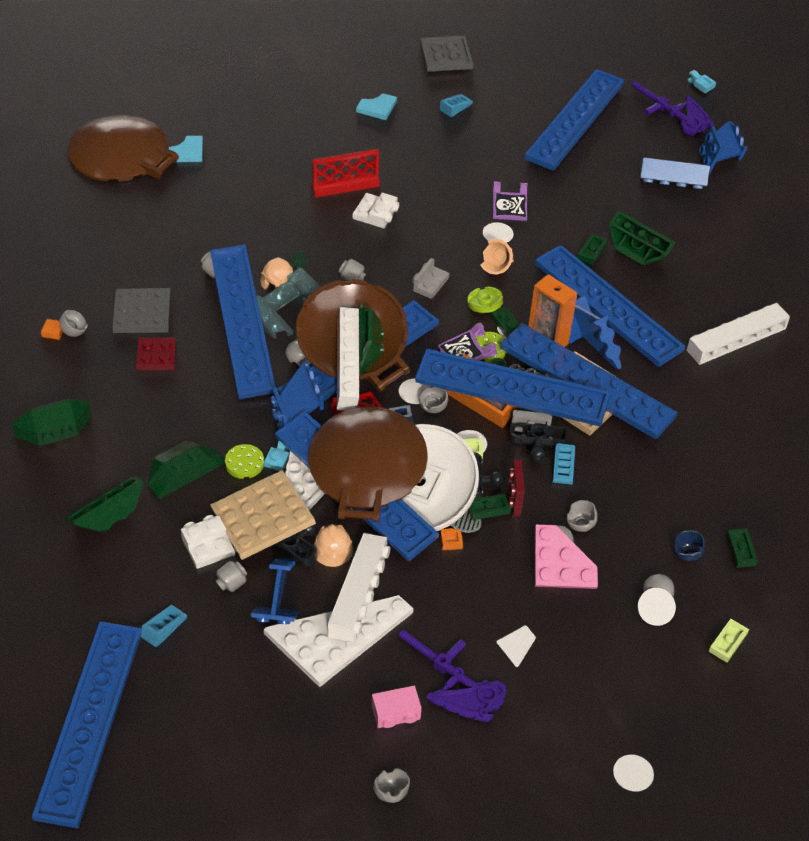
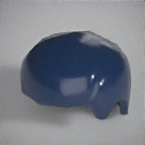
M692 530L681 532L675 537V554L683 561L691 562L698 560L705 552L704 537L699 532Z

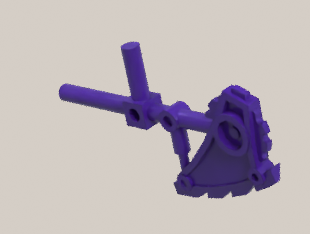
M636 81L631 84L633 88L656 103L644 110L645 115H650L658 109L661 111L667 110L670 116H676L681 120L682 132L691 136L696 133L700 134L702 131L704 132L706 128L710 130L714 126L707 112L703 111V108L690 96L686 97L683 104L671 106L669 104L670 100L666 97L656 96ZM685 105H686V115H684L683 113H681V112L679 111V110L683 109Z
M401 630L399 637L432 660L435 669L442 674L448 672L452 675L440 691L430 692L426 699L438 706H444V709L458 713V715L489 722L494 714L488 713L492 712V710L497 711L500 709L499 706H502L504 703L503 699L506 696L507 688L499 680L495 682L483 680L482 683H476L464 674L462 668H456L451 665L452 659L465 647V642L459 639L446 654L441 653L438 655L407 631ZM456 682H461L468 687L466 689L447 690Z

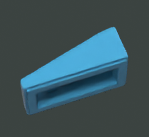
M463 94L449 97L440 101V111L453 117L473 104V101Z
M556 444L553 483L573 484L574 445ZM558 473L569 474V476L558 475Z
M171 604L142 625L141 637L157 647L187 618V615Z

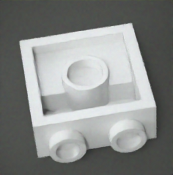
M366 193L355 209L353 219L385 228L387 223L391 222L393 213L398 211V197L381 193L378 197Z
M213 515L206 516L203 521L196 524L189 522L181 529L182 540L196 569L235 555V550L219 515L216 517Z

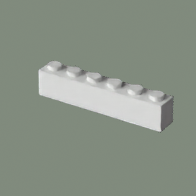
M778 303L765 306L763 309L753 311L731 322L723 323L716 328L692 336L689 339L687 351L699 365L785 330L790 316Z
M340 307L337 321V410L346 411L357 408L359 400V309Z
M363 533L328 622L329 638L354 642L356 635L361 633V621L367 617V605L372 603L373 589L378 587L379 573H383L385 567L384 560L390 554V546H387V537Z

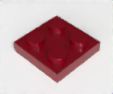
M138 338L137 370H175L176 338Z
M514 460L513 468H509L507 492L511 493L509 505L512 508L513 516H521L525 494L522 460Z

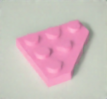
M535 525V587L597 589V566L556 525Z

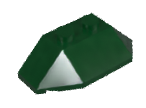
M619 210L609 223L614 249L643 266L666 258L676 244L673 240Z
M364 304L358 305L359 377L377 364L380 355L384 353V344H381V339L383 340L384 328H381V320L371 308Z
M67 399L30 409L18 419L12 421L14 435L16 438L38 446L77 436L91 417L90 405L88 401Z
M186 440L153 458L148 487L160 499L225 464V460L215 448Z
M134 476L128 478L123 483H120L66 517V521L97 531L110 529L113 526L112 524L118 520L126 519L129 513L135 510L143 484L142 479Z

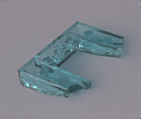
M301 267L287 276V282L263 298L260 295L256 296L263 329L274 339H277L276 332L286 331L288 336L293 335V330L276 311L298 296L306 300L314 291L320 288L319 284Z

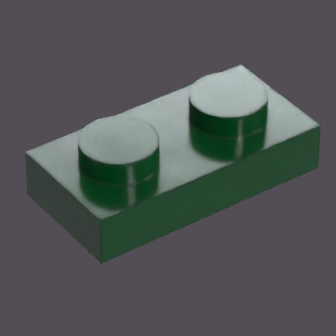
M591 234L579 252L578 259L594 265L607 245L608 239Z
M507 306L490 313V317L506 338L521 325Z
M500 494L474 499L468 511L472 520L510 514L511 507L505 495Z
M748 529L728 530L726 535L736 567L757 566L758 560Z

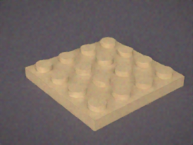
M283 470L210 504L214 514L220 516L226 528L227 536L241 560L316 524L314 517Z

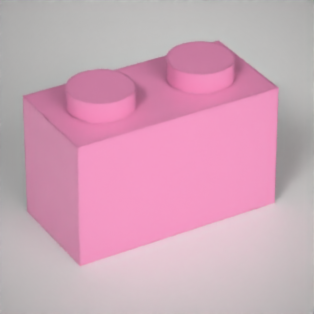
M415 686L372 694L371 706L377 728H390L396 724L413 723L420 720L421 705Z

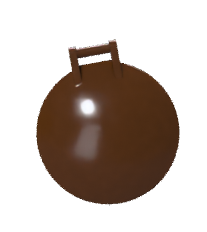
M113 115L93 120L78 129L68 144L69 160L74 164V168L89 178L106 182L109 179H119V182L133 180L134 176L140 174L142 176L147 174L158 179L163 175V171L179 159L176 152L167 149L166 135L159 126L147 119L131 115Z
M359 279L342 282L337 280L318 288L303 303L296 322V336L299 347L306 359L314 367L327 375L337 378V321L340 307L358 309L359 304H364L371 308L381 320V328H384L383 340L381 339V344H384V353L380 355L378 363L362 374L359 380L367 378L378 392H382L391 382L410 372L409 367L400 357L408 336L406 315L398 300L390 292L379 285L375 286ZM395 364L398 369L380 381L377 376Z
M358 407L335 415L320 427L311 442L308 460L310 473L316 485L325 495L328 494L336 499V502L340 503L338 519L348 517L372 519L373 522H379L381 507H385L393 501L402 500L421 482L427 467L428 452L425 439L420 430L402 414L381 407ZM347 508L370 509L374 511L350 510Z

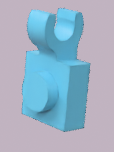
M695 70L689 73L692 77L688 78V82L694 84L696 88L704 93H707L716 85V82L705 74L701 76Z
M280 441L278 442L277 449L271 447L264 461V467L278 471L284 470L290 456L289 452H286L288 448Z

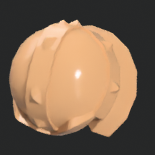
M501 239L488 240L489 245L483 251L484 262L481 264V267L490 274L504 273L514 262L512 248Z
M277 257L270 260L261 272L260 282L264 289H267L269 283L274 284L275 287L286 283L285 285L289 290L295 286V273L290 264L284 259Z
M331 524L328 527L322 526L313 544L318 553L317 561L331 567L345 564L353 555L352 541L342 525L336 526Z

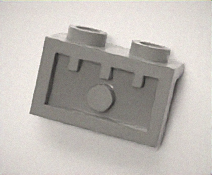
M431 258L427 263L423 264L421 271L414 275L412 283H414L413 291L432 299L448 280L449 273L434 267V259Z
M513 410L511 424L527 423L551 426L552 415L541 412ZM518 426L515 428V431L522 432L523 428Z

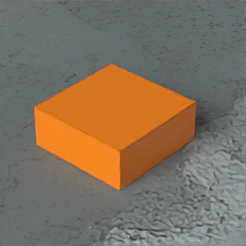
M51 319L46 320L41 330L42 337L60 340L63 333L59 321Z
M455 528L440 530L442 550L463 549L461 531Z

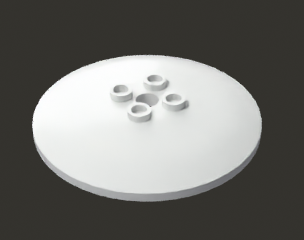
M418 424L416 426L425 439L428 452L427 467L422 478L426 480V483L423 486L416 485L412 492L402 500L430 526L439 531L456 522L471 506L479 485L478 464L469 445L456 433L436 425Z

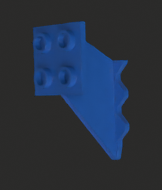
M728 121L718 131L712 126L699 148L703 164L710 166L709 173H711L715 163L735 156H738V160H741L748 148L743 146L744 138L739 136V126L734 125L732 121Z
M585 295L577 298L569 344L583 337L615 369H620L619 355L621 348L613 343L615 332L607 327L608 315H604L601 318L591 313Z
M307 361L302 363L280 396L277 388H273V396L270 397L272 406L275 408L272 409L273 418L279 422L277 423L278 431L304 411L309 414L318 406L320 410L324 409L323 396L320 394L318 383L315 381L312 368H310Z
M290 558L274 559L272 564H269V569H277L272 608L257 606L251 613V617L256 618V621L269 622V619L278 620L277 623L290 624V622H294L297 618L299 611L280 609L287 571H290L295 566V561L290 560Z

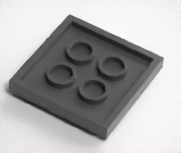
M465 35L420 38V46L427 72L473 69V61Z
M170 288L116 289L113 333L169 332Z

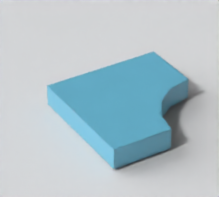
M382 93L374 99H361L356 107V112L386 120L397 102V97Z
M186 136L181 144L169 147V150L176 152L179 156L176 162H202L203 136Z

